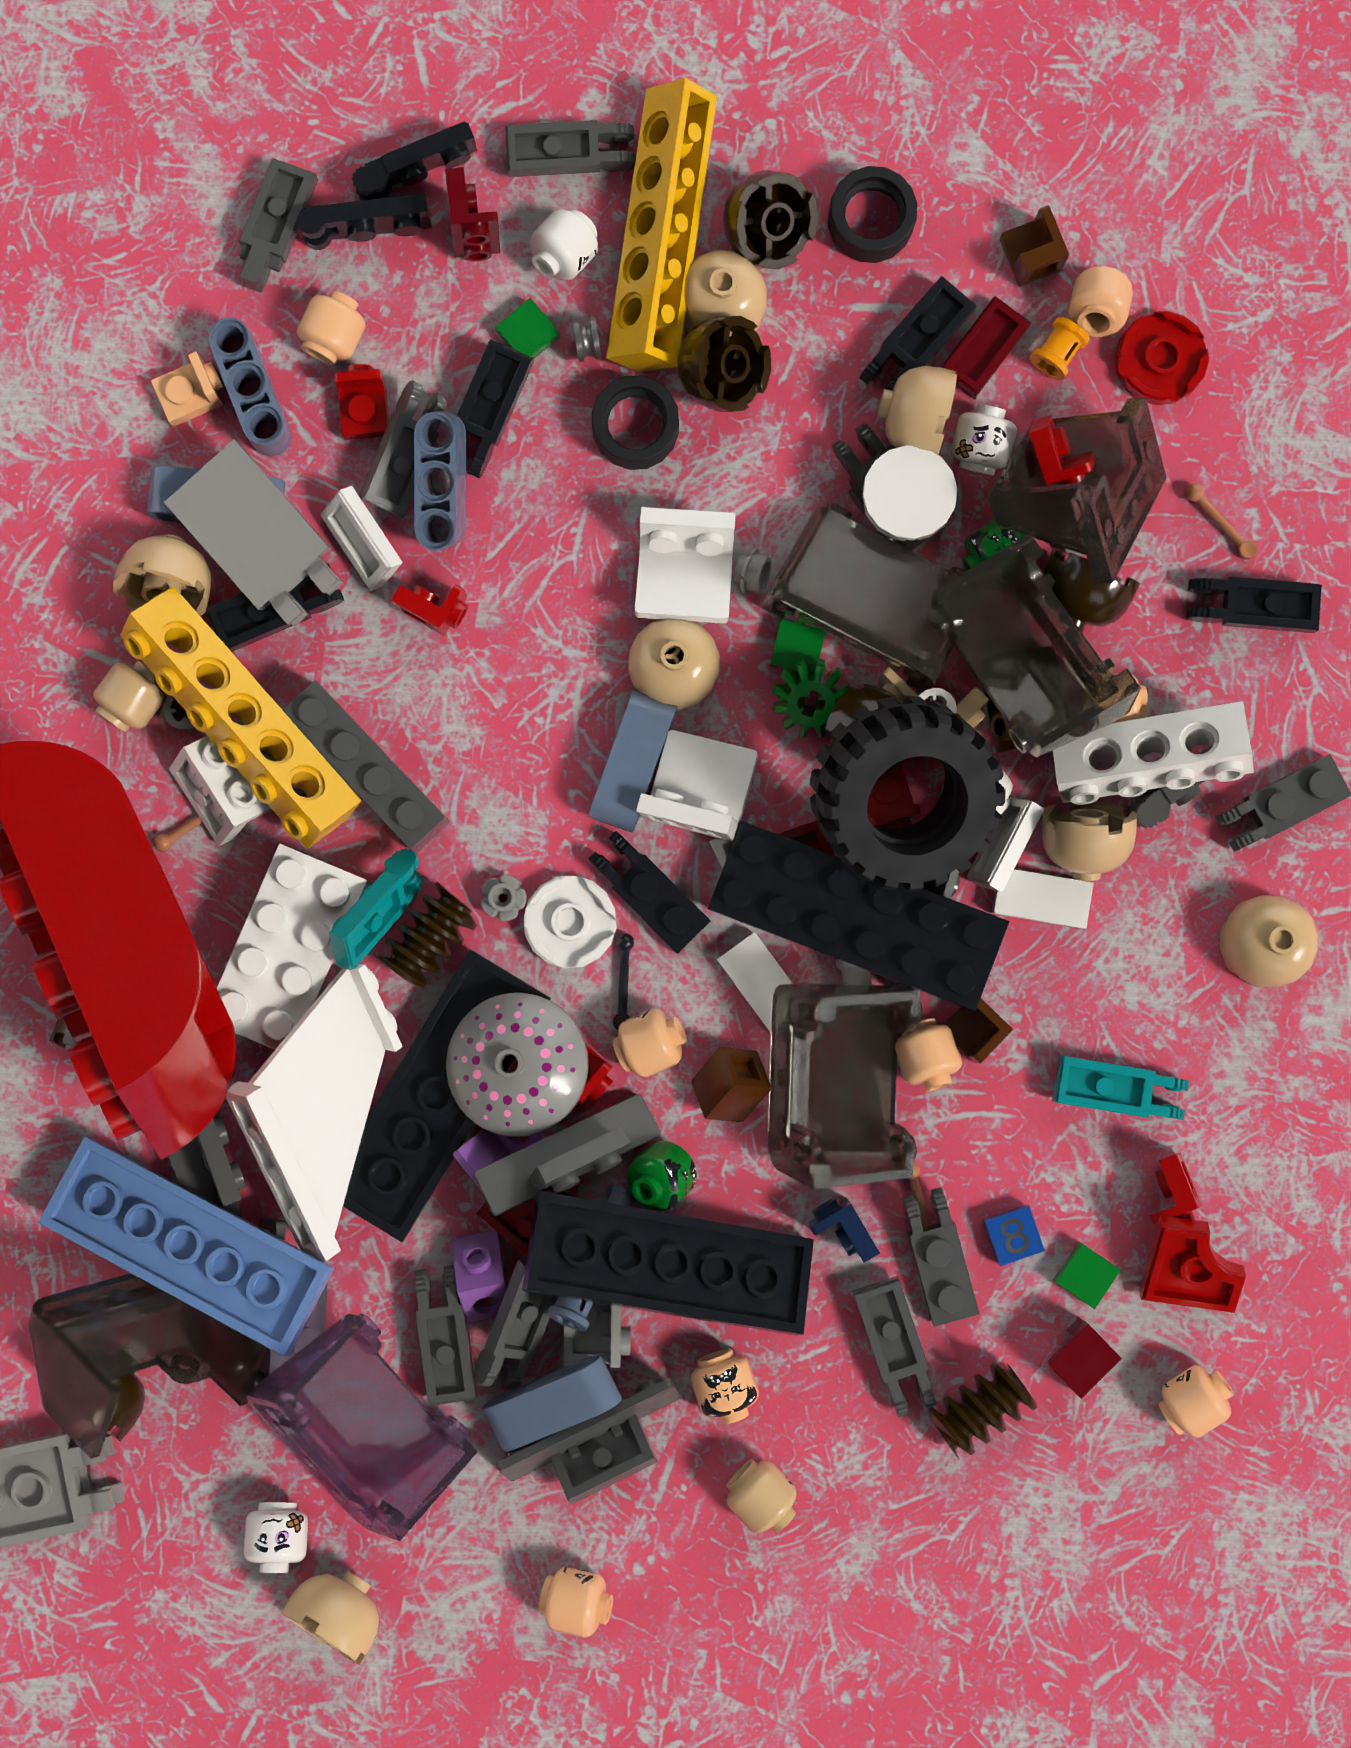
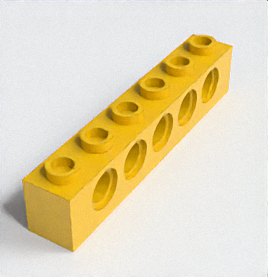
M687 78L647 88L645 93L606 359L639 373L678 367L677 358L681 347L686 314L684 298L685 279L694 259L717 102L715 94Z
M174 586L129 614L120 634L128 652L134 658L143 661L155 675L156 682L162 691L167 695L173 696L187 712L191 724L197 730L205 732L215 743L222 759L242 774L249 782L255 797L262 803L270 806L281 819L285 831L292 838L299 840L308 850L348 820L361 803V799ZM167 645L179 648L182 653L172 651ZM198 680L208 682L213 689L203 687ZM229 716L238 717L245 725L233 722ZM260 751L270 753L276 761L266 759ZM292 787L302 789L308 798L296 794Z

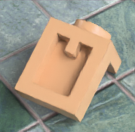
M197 351L188 355L191 361L190 364L151 380L166 417L173 427L224 405L217 391L225 387L214 362L205 363Z

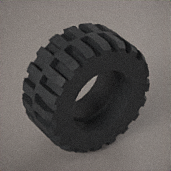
M905 696L903 704H899L893 697L879 699L877 702L878 709L870 711L864 705L855 710L852 714L856 720L847 727L840 722L831 731L832 735L836 738L832 745L822 744L816 756L822 764V768L811 771L810 786L816 792V794L810 797L811 809L818 819L816 824L823 837L845 866H849L859 878L866 882L873 881L874 879L880 888L889 890L897 889L898 883H901L907 891H918L924 888L923 882L931 881L936 887L949 882L947 874L957 869L961 874L973 866L969 859L976 852L983 855L990 846L991 842L986 837L990 830L998 831L1002 816L996 810V806H1003L1005 804L1006 789L998 782L1004 776L1000 762L992 755L993 749L988 742L958 713L954 714L946 705L934 700L927 704L921 697ZM919 756L937 758L943 764L945 781L942 794L932 811L923 819L910 826L898 829L880 828L874 826L869 821L867 805L871 790L878 778L888 768L902 760Z

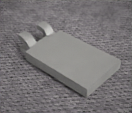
M235 439L164 501L166 506L252 604L262 611L271 603L276 612L288 625L296 626L309 615L289 593L307 576L311 578L324 594L327 593L328 595H331L343 584L342 580L322 559L332 548Z
M72 1431L0 1446V1548L85 1530L91 1525L89 1514L113 1510L115 1504L125 1501L121 1482L91 1490L86 1465L103 1462L106 1460L105 1457L115 1454L112 1435L91 1439L75 1445Z

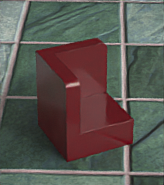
M1078 1317L1066 1329L1072 1337L1048 1360V1365L1082 1399L1122 1358L1087 1322Z

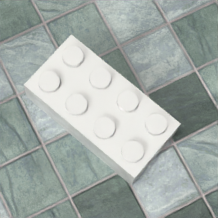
M279 843L217 986V990L235 1027L236 1034L276 1050L336 975L334 965L337 963L329 932L332 930L336 920L350 910L359 900L364 889L372 885L373 882Z

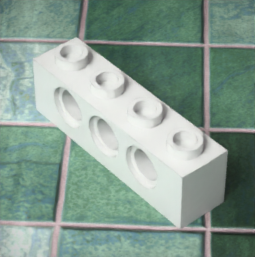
M1243 701L1050 733L1057 786L1063 803L1072 802L1077 805H1085L1097 801L1100 797L1118 794L1123 797H1135L1144 794L1150 789L1165 786L1176 790L1185 789L1199 781L1216 779L1221 782H1229L1242 778L1244 774L1254 773ZM1201 744L1212 747L1204 754L1190 752L1194 746ZM1157 752L1163 754L1162 758L1155 762L1141 760L1148 753ZM1103 760L1115 762L1111 768L1106 770L1094 768L1097 763Z

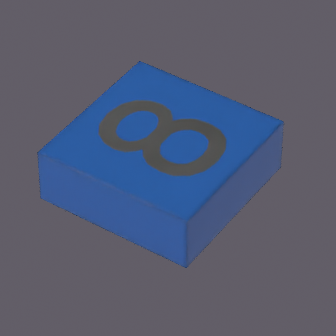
M1026 1204L983 1219L999 1266L1045 1251L1029 1205Z

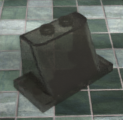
M1146 397L1127 399L1121 411L1053 418L1055 428L1062 426L1068 438L1070 454L1065 455L1066 459L1093 451L1095 457L1093 470L1088 472L1083 481L1079 483L1060 485V482L1046 485L1029 434L1032 426L1031 423L988 495L997 524L1002 528L1086 555L1094 583H1113L1167 478Z

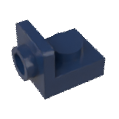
M837 1197L812 1211L815 1218L810 1220L808 1225L814 1235L840 1222L842 1227L836 1230L835 1233L848 1256L858 1252L863 1263L880 1254L849 1199L839 1203Z

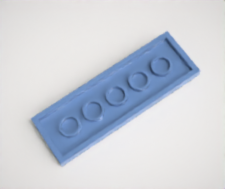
M84 1136L38 1221L41 1225L282 1356H290L335 1267L97 1140Z

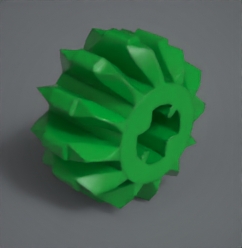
M805 659L799 660V675L791 669L785 668L782 671L781 677L786 684H775L773 688V695L781 699L774 703V713L787 714L782 724L786 730L799 723V737L801 738L807 737L809 727H815L819 738L825 737V723L835 703L846 690L851 688L849 683H837L842 676V670L839 667L832 669L827 675L824 673V659H818L815 670L809 671L808 663ZM810 690L819 692V700H816L814 706L805 704Z

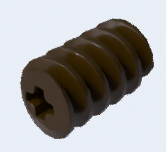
M438 881L435 883V886L441 898L436 899L428 895L422 898L429 912L425 914L414 909L410 912L417 926L412 928L401 923L398 926L404 941L401 943L390 938L385 941L392 955L387 957L375 953L405 981L422 988L428 982L421 970L424 969L433 973H437L440 970L434 955L446 959L452 956L446 941L449 940L457 944H462L465 941L458 927L462 926L471 930L477 927L470 914L472 910Z
M994 1362L989 1366L993 1378L992 1381H989L979 1373L975 1375L974 1380L978 1390L976 1393L965 1385H961L959 1392L962 1403L959 1404L949 1396L943 1398L947 1412L945 1415L933 1407L928 1409L931 1421L957 1458L956 1449L958 1447L969 1455L975 1453L972 1441L973 1436L985 1444L991 1441L987 1426L991 1425L1001 1433L1006 1431L1003 1419L1005 1413L1017 1422L1020 1421L1022 1416L1018 1406L1019 1403L1022 1402L1032 1410L1038 1408L1035 1400L1008 1363V1370L1003 1369Z

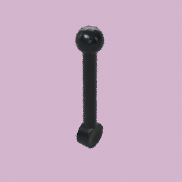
M628 933L620 934L616 940V946L620 949L618 1014L613 1018V1026L617 1030L624 1020L630 1018L627 1014L629 953L634 947L635 942L634 938Z

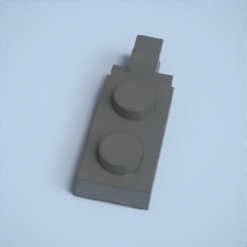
M275 158L271 159L239 240L241 244L240 259L246 260L240 274L244 287L262 293L271 270L280 272L283 263H286L299 230L297 216L301 210L308 207L317 185L318 178L316 173Z

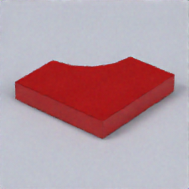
M1160 1215L1139 1287L1140 1298L1145 1301L1235 1313L1246 1279V1273L1243 1265L1227 1261L1213 1250L1210 1244L1208 1222Z

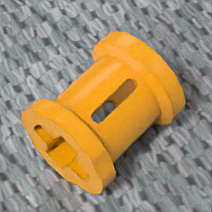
M1057 317L1051 326L1053 331L1041 348H1036L1032 351L1030 361L1040 372L1055 380H1063L1068 374V364L1079 349L1085 348L1090 337L1081 326L1065 317Z

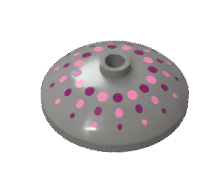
M527 993L498 995L474 1007L455 1029L450 1040L446 1058L447 1079L451 1093L460 1109L480 1127L505 1136L537 1134L562 1121L579 1101L588 1075L586 1043L575 1021L566 1011L552 1001ZM512 1054L518 1060V1067L514 1072L508 1073L503 1067V1061L506 1056Z

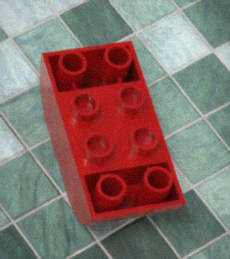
M44 741L1 743L0 868L4 877L0 878L1 894L22 935L28 933L39 957V960L32 962L34 973L57 1019L63 1017L76 1046L68 1049V1053L93 1106L100 1105L118 1141L138 1131H142L162 1160L177 1152L200 1134L222 1106L226 1098V1092L233 1081L236 1068L237 1043L235 1027L122 783L95 758L66 745Z

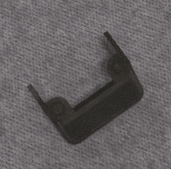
M131 1273L42 1297L33 1304L28 1320L42 1406L48 1415L90 1459L100 1456L121 1392L111 1382V1379L158 1365L172 1380L181 1384H190L211 1378L239 1406L248 1403L267 1349L266 1346Z

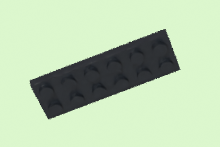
M744 821L740 823L707 908L720 915L974 1012L977 1009L1010 922L925 889L907 891L901 883H898V887L895 890L880 888L874 879L873 881L866 882L856 876L849 866H845L837 856Z
M471 949L368 1115L343 1207L400 1242L406 1239L454 1160L453 1153L463 1145L475 1125L456 1103L447 1079L446 1058L450 1040L455 1029L474 1007L498 995L527 993L551 1000V997ZM512 1054L506 1056L503 1061V1067L506 1072L516 1058Z
M540 1191L536 1193L522 1291L789 1335H804L814 1239Z

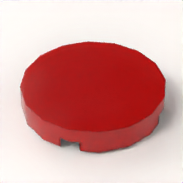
M1159 311L1144 317L1142 316L1134 320L1119 339L1114 356L1116 374L1125 390L1139 401L1153 405L1174 404L1189 396L1205 377L1209 363V353L1203 341L1204 336L1199 327L1184 315L1170 311Z

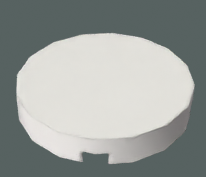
M909 445L888 450L874 461L864 479L862 498L867 518L877 531L893 540L913 541L930 538L945 526L955 508L958 489L953 471L941 456L932 451L922 450Z
M578 876L555 877L540 885L529 898L524 914V932L532 950L547 963L565 969L584 967L600 959L611 946L617 928L615 908L607 893L592 880Z

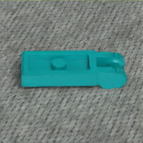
M406 848L404 850H396L394 854L392 853V857H389L384 862L385 871L372 885L364 889L359 900L350 910L336 920L329 934L337 965L348 970L355 969L407 910V905L418 894L417 891H421L420 888L423 887V881L420 872H416V868L419 867L416 852Z
M1059 1055L1052 1102L1149 1118V1115L1184 1120L1185 1109H1180L1179 1106L1170 1104H1151L1154 1085L1165 1087L1166 1090L1181 1092L1183 1090L1188 1091L1189 1080L1155 1075L1156 1071Z

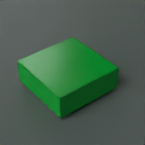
M531 298L495 326L496 332L510 348L533 357V359L561 337L558 329Z
M781 619L769 666L783 670L788 668L795 673H799L798 661L805 659L808 663L809 671L815 670L816 662L820 658L826 630Z
M1078 1242L1053 1281L1095 1309L1121 1270L1083 1243Z

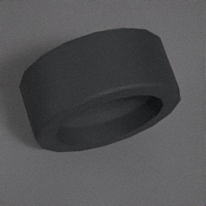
M866 166L852 171L838 183L831 198L828 228L833 242L845 255L859 262L878 263L893 258L906 247L917 221L918 203L913 189L901 174L886 167ZM866 190L879 191L890 196L897 204L900 212L899 223L895 231L888 237L879 240L865 239L855 234L849 228L845 218L846 207L853 196Z
M642 375L619 378L609 383L597 396L591 412L593 438L601 454L614 465L629 470L648 469L662 462L674 449L679 434L678 406L671 392L657 380ZM628 397H642L650 400L658 407L662 415L663 428L660 436L652 445L643 449H629L621 446L613 439L609 431L608 419L611 410L619 401Z

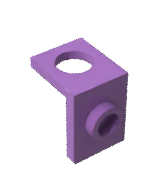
M483 1129L456 1150L453 1156L476 1184L474 1174L477 1170L547 1138L548 1135L544 1131L529 1135L528 1142L522 1143L512 1136L500 1135Z
M491 1230L452 1239L457 1294L468 1322L496 1317L507 1290L498 1231ZM486 1297L500 1300L497 1304L490 1307L474 1305L476 1301Z

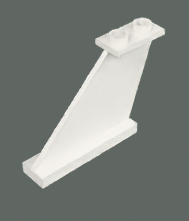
M337 964L334 965L337 973L336 977L248 1083L238 1081L230 1086L226 1092V1099L299 1248L323 1261L329 1260L341 1251L334 1236L385 1050L396 1052L403 1047L396 1033L398 1029L396 1020L384 1007L378 994V981L365 964H358L355 969L351 970Z

